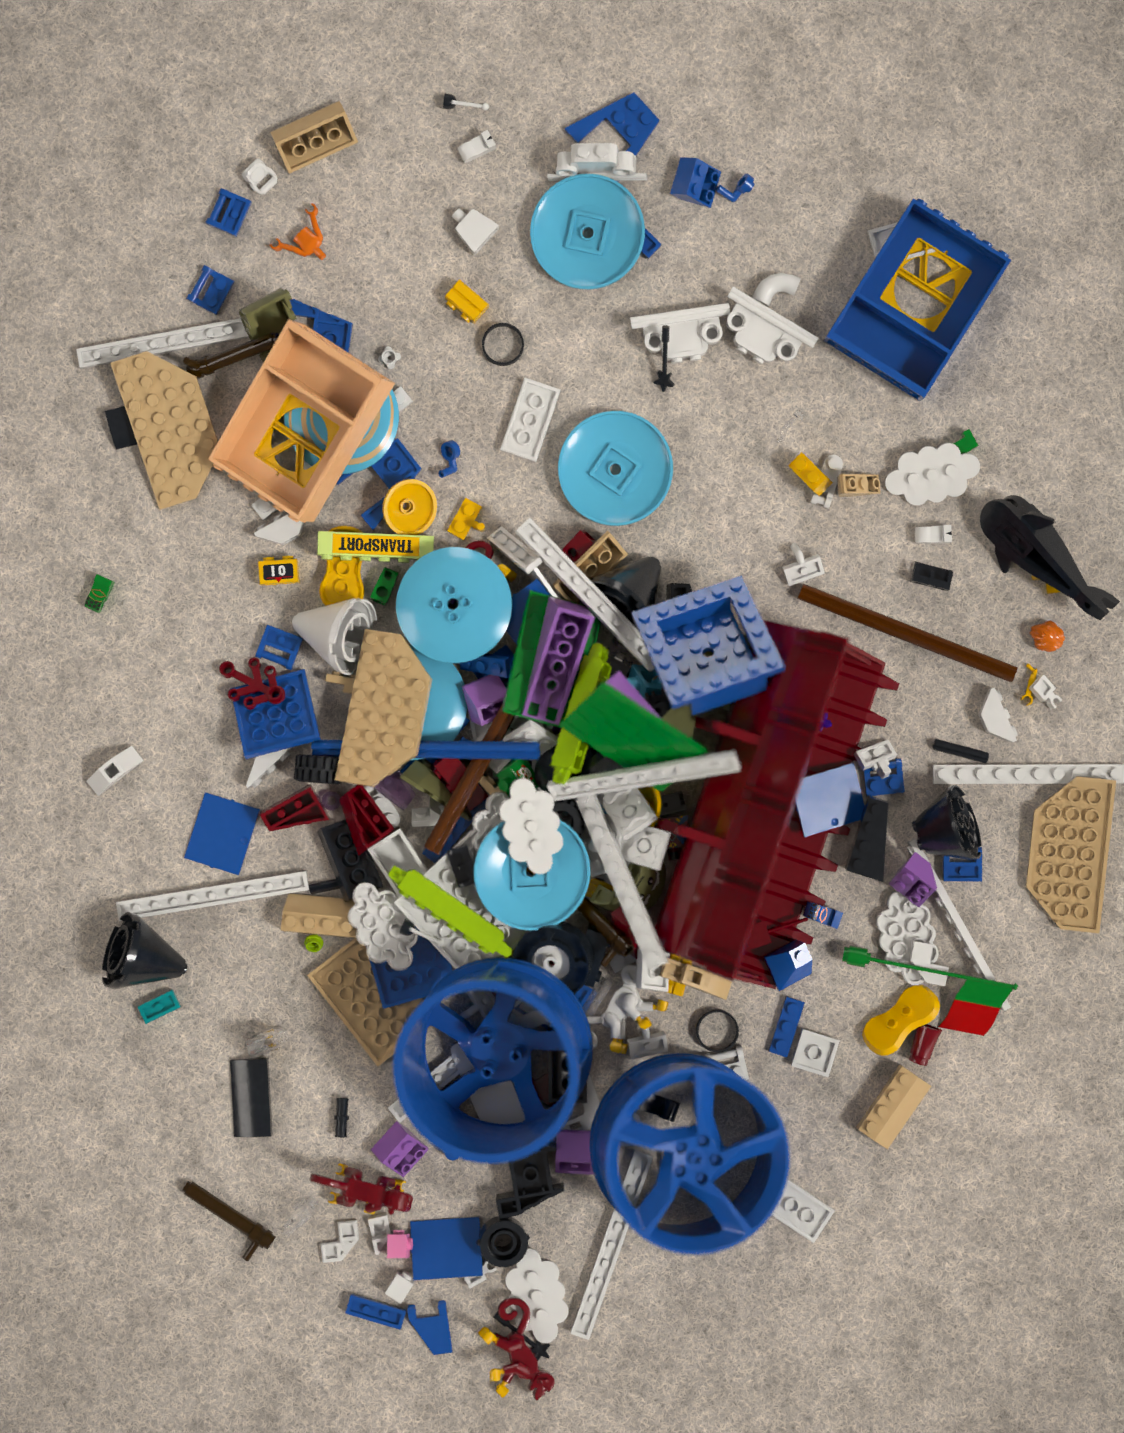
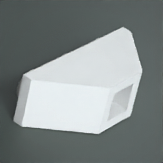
M280 514L273 519V523L269 525L265 523L257 527L258 531L254 534L257 538L285 545L301 536L304 523L290 519L288 517L289 514L285 516Z
M995 687L988 689L978 714L985 732L1008 742L1017 741V731L1014 725H1010L1008 720L1010 714L1007 708H1003L1001 704L1003 698L1000 691H996Z
M130 746L101 766L86 782L97 796H100L144 760L134 747Z

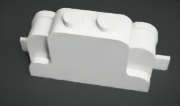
M576 143L571 145V152L565 151L557 154L556 174H547L548 181H561L579 174H597L615 181H647V174L636 173V156L629 151H619L616 144Z
M732 287L727 296L736 302L726 320L728 329L736 332L733 338V342L737 346L736 350L745 355L749 353L754 356L752 359L759 364H763V362L770 363L776 357L783 362L790 361L796 357L802 342L813 348L818 340V337L735 287Z
M729 303L630 317L632 329L643 328L646 349L651 353L661 351L663 357L662 326H670L667 361H671V364L682 363V359L690 358V361L701 360V356L706 354L708 345H714L721 339L723 330L720 326L719 316L729 315L730 306Z

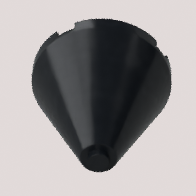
M648 556L595 576L590 581L637 629L632 618V612L655 605L661 565L657 558Z
M126 912L120 917L123 923L120 927H114L103 958L102 970L107 971V978L102 977L105 987L119 989L179 978L182 974L186 973L188 967L186 960L137 914Z

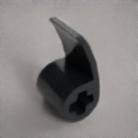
M653 1094L640 1105L639 1110L675 1122L680 1103Z

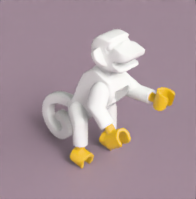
M630 964L623 967L621 976L624 985L615 991L607 1010L601 1016L587 1017L589 1024L602 1023L603 1026L611 1028L612 1042L610 1050L615 1053H627L628 1044L622 1042L625 1039V1020L629 1016L634 1021H638L640 1028L647 1029L652 1026V1023L647 1016L641 1019L639 1011H666L668 1007V1002L658 999L657 1005H654L653 1002H644L640 998L636 988L637 965ZM591 1031L593 1049H595L598 1045V1037Z

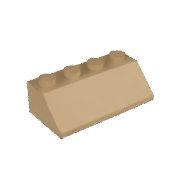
M340 101L270 132L289 174L358 143Z
M607 531L574 564L590 580L595 576L613 570L628 554L611 533ZM560 578L552 584V587L563 599L575 603L581 601Z
M288 894L282 912L281 931L356 938L357 929L349 924L347 918L349 910L355 903L353 900L345 902L344 898Z
M899 1064L856 1128L888 1149L927 1094L931 1085Z

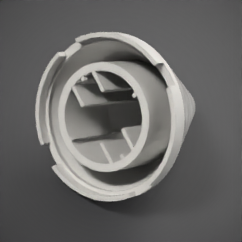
M353 598L300 612L294 616L292 625L294 630L336 672L352 675L353 672L351 671L357 670L364 630H373V620H377L374 606L368 600Z

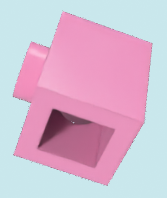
M393 1230V1234L387 1235V1258H409L410 1250L413 1249V1239L410 1238V1234H404V1230Z

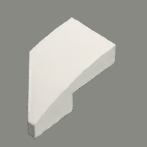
M387 1213L368 1217L375 1255H379L380 1250L387 1242V1235L391 1234Z

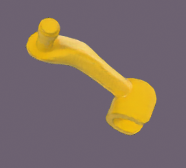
M1029 663L1026 667L1032 673L1028 680L1026 693L1020 698L1021 701L1024 697H1029L1030 701L1026 706L1033 702L1032 692L1029 687L1035 681L1038 671L1037 668L1034 669Z

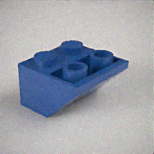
M680 157L670 194L680 200L711 208L721 171L698 158Z

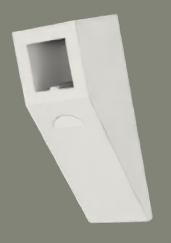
M292 748L257 756L246 787L250 788L253 786L256 788L263 781L261 777L265 773L271 774L277 768L275 764L279 760L283 762L291 755L289 751Z

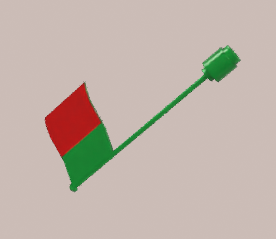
M851 945L850 947H844L842 962H847L846 964L865 968V964L869 965V962L873 961L967 979L957 992L948 1014L938 1027L984 1036L992 1027L1002 1004L1012 990L1018 989L1016 983L1013 985L873 958L871 953H867V948Z

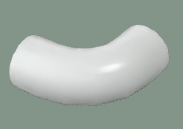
M786 273L769 275L759 283L752 298L769 307L773 296L778 292H785L794 296L801 278Z

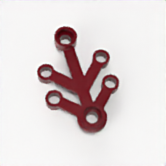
M253 657L248 661L254 679L237 671L234 664L230 661H225L220 665L219 671L224 678L232 677L248 685L239 689H230L228 697L231 701L236 702L241 696L258 691L264 693L254 698L246 697L243 702L246 709L252 710L257 704L267 701L271 704H279L285 699L284 689L277 685L275 677L277 671L274 666L270 665L264 669V673L269 680L270 687L263 684L259 669L261 663L258 658ZM253 662H258L256 666H252ZM231 669V672L226 673V670ZM269 670H273L272 674H267ZM233 693H237L235 697H231ZM274 694H279L278 697L273 698ZM249 701H253L251 705H247Z

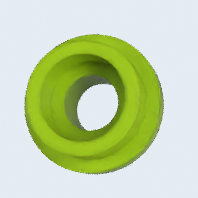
M309 935L304 940V945L310 952H318L324 944L323 939L318 935Z

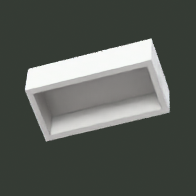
M402 828L367 849L398 897L401 896L399 893L400 889L388 876L389 871L394 865L405 871L415 869L422 875L428 870Z

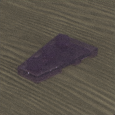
M397 770L390 776H386L373 788L404 811L416 794L409 784L400 778L402 774Z

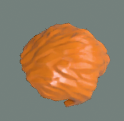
M1051 620L1032 626L1029 633L1034 639L1035 647L1038 650L1047 652L1056 651V649L1062 647L1065 640L1063 630Z

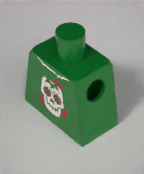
M514 759L497 773L500 780L498 787L501 791H506L508 797H510V786L517 779L524 778L530 780L535 789L539 788L535 780V773L528 760Z

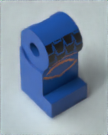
M807 901L803 913L804 917L838 929L843 912Z

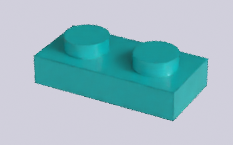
M171 990L138 1006V1009L145 1024L180 1008L181 1005L174 990Z

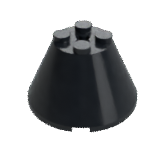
M952 785L948 787L915 821H912V827L917 832L919 838L917 845L921 851L925 850L926 853L976 860L981 857V852H978V847L982 846L980 831L970 802L965 803L962 797L965 794L959 786Z

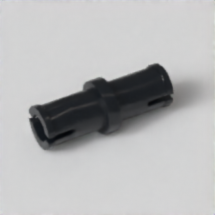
M336 1098L337 1108L336 1115H334V1120H336L335 1137L345 1138L347 1137V1120H349V1098Z

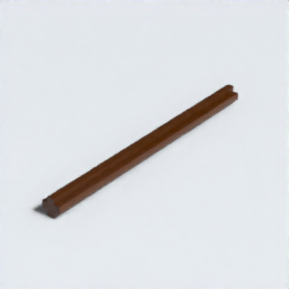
M804 583L801 586L797 597L799 600L1008 682H1012L1018 669L1016 666Z
M502 704L482 741L502 742L516 715L503 712ZM492 759L471 760L424 845L425 848L438 855L440 854Z

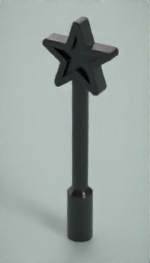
M668 325L662 326V371L659 370L657 372L659 379L653 382L661 386L662 392L666 391L667 386H675L670 380L672 373L667 374V351L670 326Z
M498 1311L494 1314V1319L504 1327H508L516 1332L517 1328L510 1321L503 1320L499 1316ZM523 1334L525 1342L533 1347L530 1350L536 1354L537 1361L541 1356L550 1357L546 1352L550 1346L549 1343L542 1345L538 1340L534 1343Z

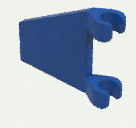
M445 1300L438 1302L439 1315L417 1318L414 1304L408 1305L407 1309L409 1321L433 1355L453 1352Z

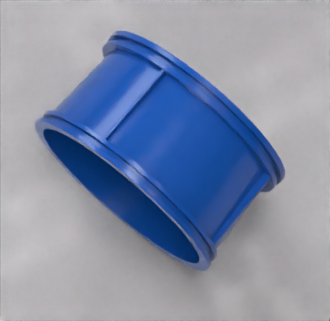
M494 957L476 960L456 968L441 979L404 1024L398 1037L393 1059V1075L397 1096L406 1116L417 1131L431 1144L454 1157L486 1164L504 1163L524 1158L551 1141L568 1120L591 1071L593 1060L592 1033L587 1016L576 996L559 978L546 969L514 958ZM482 989L497 991L493 1008L477 1030L465 1018L441 1002L451 995L464 991ZM517 998L526 1001L540 1011L556 1031L540 1032L509 1023L508 1021ZM429 1026H434L455 1039L474 1066V1069L466 1072L442 1091L439 1090L434 1082L427 1063L426 1035ZM533 1049L564 1050L568 1059L569 1086L562 1097L548 1110L543 1108L532 1084L530 1054ZM513 1081L525 1120L513 1124L489 1123L465 1114L459 1109V1106L479 1088Z
M671 1053L642 1061L623 1073L607 1090L598 1105L591 1125L589 1139L590 1160L599 1188L608 1202L638 1235L664 1250L686 1255H702L723 1251L745 1241L758 1231L773 1214L787 1184L790 1165L789 1143L785 1127L777 1110L757 1087L740 1077L729 1067L712 1058L691 1053ZM692 1082L695 1124L693 1126L658 1129L633 1120L632 1115L637 1108L657 1091L676 1083ZM716 1084L727 1086L748 1100L756 1119L758 1134L738 1141L729 1147L723 1145L713 1117L714 1086ZM621 1141L663 1151L656 1185L638 1208H634L631 1205L621 1184L618 1170V1152ZM757 1156L749 1181L736 1199L730 1202L713 1184L714 1181L740 1161ZM679 1186L706 1203L713 1213V1216L689 1224L658 1223L672 1203Z

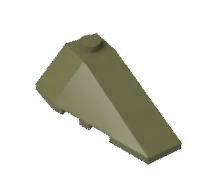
M423 759L421 762L415 760L400 778L446 807L452 796L451 792L435 772L430 769L432 767L431 764ZM464 809L461 817L471 821V816Z

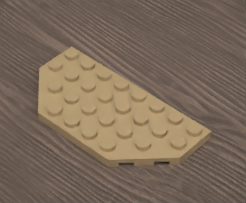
M148 351L111 362L110 364L159 509L161 510L197 498L214 464L208 458L218 443L197 376Z
M369 629L364 630L335 776L336 781L375 787L386 776H390L401 768L404 763L418 755L432 678L407 643L405 637L401 634Z
M1076 776L1034 810L1026 887L1062 930L1100 933L1116 780Z

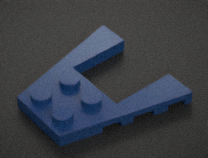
M633 92L566 127L565 131L576 143H579L606 119L630 145L626 151L632 152L637 156L660 120Z
M296 299L290 300L291 309L295 316L314 319V331L349 353L353 323L306 305Z
M398 438L394 440L387 453L372 465V468L388 489L399 481L415 479L422 470ZM354 473L342 474L336 484H341ZM385 497L361 514L372 530H375L384 518L383 501Z

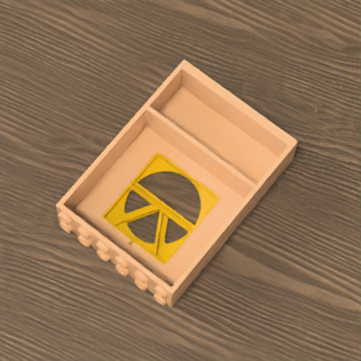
M289 319L208 460L214 463L212 465L214 468L228 472L227 476L229 478L244 483L243 487L252 492L254 490L259 493L258 497L266 502L269 500L274 503L273 507L277 510L289 513L288 517L290 519L306 523V521L314 522L395 383L310 327ZM296 408H309L318 413L324 420L327 428L328 439L325 451L280 423V418ZM275 428L289 439L272 448L271 439ZM296 444L295 471H290L283 468L276 461L275 456ZM304 448L319 458L316 464L304 470Z

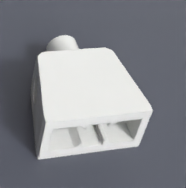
M459 208L452 215L459 223L455 228V232L474 255L499 230L497 223L475 209H472L466 215Z

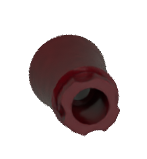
M928 1024L916 1028L909 1061L927 1066L942 1030Z

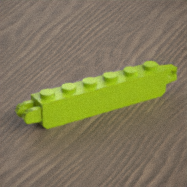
M600 643L592 645L589 656L584 655L564 719L603 682L609 680L612 670L611 665L606 662L609 651ZM563 727L557 739L555 753L552 755L551 766L555 768L552 782L565 785L571 773L577 774L581 771L589 744L583 743Z
M395 865L389 871L388 876L397 884L401 895L407 899L409 896L415 899V904L424 910L426 907L431 910L430 915L439 921L442 918L448 922L446 926L454 932L457 929L463 933L462 937L470 943L473 941L478 943V948L486 954L489 952L494 954L496 951L503 955V957L511 955L512 948L503 941L504 933L501 929L415 869L405 871Z

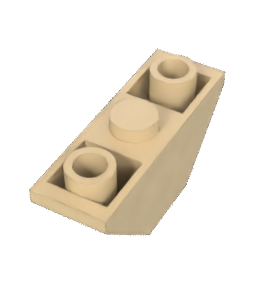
M840 474L837 477L839 497L881 494L879 475Z

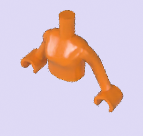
M311 203L314 207L312 212H308L305 209L306 213L310 216L315 234L308 227L303 228L293 239L300 248L282 243L276 238L279 242L278 246L273 247L270 244L274 251L278 252L285 249L303 257L314 253L320 260L326 257V254L319 248L322 244L323 236L317 223L316 215L318 214V208L315 204Z

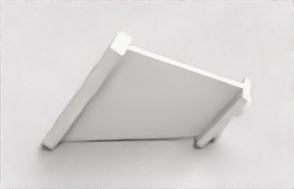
M502 526L487 537L490 544L521 568L532 582L538 578L551 596L563 599L557 593L555 594L537 567L543 562L532 550Z

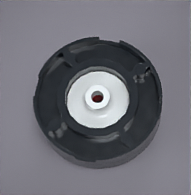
M565 921L557 925L538 928L539 930H527L518 942L513 958L524 960L546 969L559 978L575 995L583 987L593 968V950L587 937L577 927Z

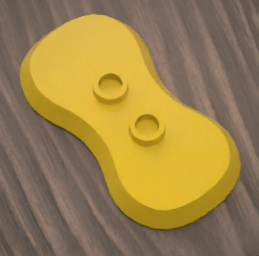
M338 526L329 530V532L363 533L361 530L350 526ZM333 557L332 560H326V573L319 588L320 598L325 606L353 598L363 599L364 586L360 575L362 561H359L360 558L352 557L351 561L340 560V557Z
M924 985L908 987L902 992L892 1008L874 1016L865 1024L862 1031L865 1044L872 1052L880 1056L896 1052L910 1032L935 1019L940 1010L937 996Z

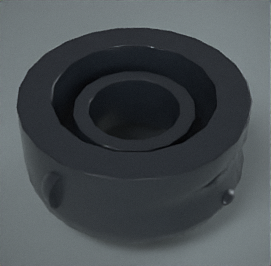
M499 1216L489 1219L483 1225L476 1243L479 1245L481 1253L488 1263L497 1267H509L517 1264L525 1256L530 1236L526 1234L522 1224L513 1217L499 1219ZM500 1234H508L512 1237V1240L507 1246L500 1247L494 1244L496 1237Z

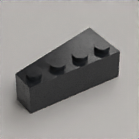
M868 795L845 865L846 871L883 882L889 805L886 800Z

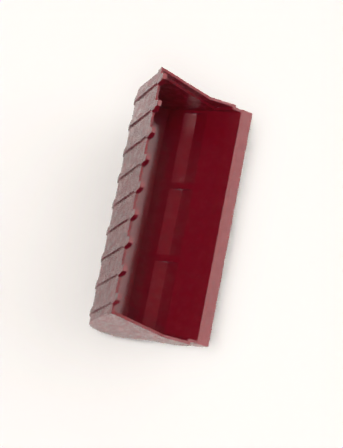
M763 620L785 666V671L766 677L767 690L731 702L724 724L696 717V728L720 736L714 754L735 751L740 764V771L706 776L689 827L665 819L663 821L658 819L656 827L684 836L685 840L655 926V931L664 951L706 968L705 971L731 981L735 979L776 989L764 956L794 940L811 945L813 937L796 928V924L769 933L771 943L749 950L747 942L753 925L765 921L768 930L799 920L807 901L825 906V900L809 892L815 871L836 872L838 864L821 855L828 833L848 836L851 829L843 825L803 837L795 805L803 777L857 761L854 753L862 749L858 747L865 725L885 727L887 719L870 710L877 688L897 691L900 683L882 674L886 665L885 662L852 645L847 637L825 631L818 632ZM751 646L750 651L752 653L753 658L755 659L757 658V656ZM828 713L827 719L831 721L832 726L828 728L823 727L822 731H819L824 715Z

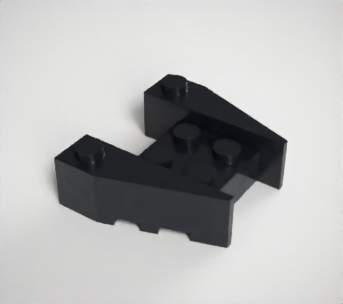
M549 1141L536 1152L509 1162L514 1191L496 1194L499 1219L518 1216L546 1199L552 1198L564 1191V1182L553 1184L547 1155V1152L557 1150L556 1142Z

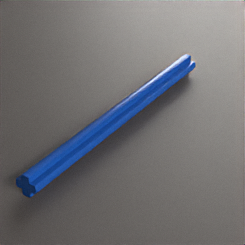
M343 740L314 741L311 744L312 755L339 757ZM420 741L418 755L415 758L538 760V757H540V743Z

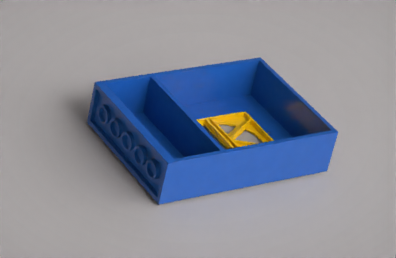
M913 198L823 341L918 401H921L926 397L1008 267L1011 259L1008 258L1009 255L1004 251L993 249V245L986 240L981 241L976 238L974 232L968 229L965 231L960 228V224L955 220L944 218V214L939 210L928 208L925 201ZM928 249H934L936 251L927 254ZM925 250V255L918 256L920 258L918 278L905 270L903 266L914 259H907L908 255ZM928 256H934L943 260L950 267L951 271L927 283ZM897 275L942 302L947 307L939 314L930 318L918 319L911 317L902 311L896 302L894 285ZM951 279L955 281L952 298L935 288Z

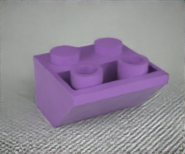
M487 675L462 686L471 721L483 726L494 720L503 704L507 690L499 676Z
M917 852L913 853L889 882V885L917 907H920L937 889L931 863Z
M398 1121L371 1148V1151L381 1163L402 1177L429 1150L421 1140Z
M561 1129L557 1133L555 1173L594 1175L589 1150L590 1131Z

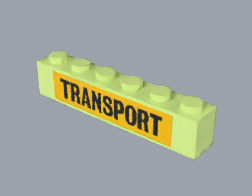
M318 531L317 556H321L323 560H332L333 557H340V560L351 561L352 557L360 558L359 561H371V558H379V562H390V559H398V563H409V560H418L434 551V536Z

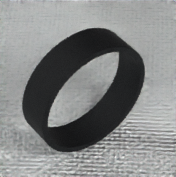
M497 323L489 327L482 339V349L484 355L491 363L498 366H508L515 363L521 357L524 350V339L521 332L515 326L509 323ZM497 327L512 328L521 338V351L516 358L509 362H497L491 359L485 351L484 343L486 336Z
M715 1009L701 1016L696 1026V1035L700 1044L705 1049L720 1053L734 1046L739 1036V1027L735 1018L730 1013ZM715 1012L727 1014L733 1019L736 1026V1035L733 1042L728 1047L719 1050L707 1047L699 1037L701 1021L707 1015Z

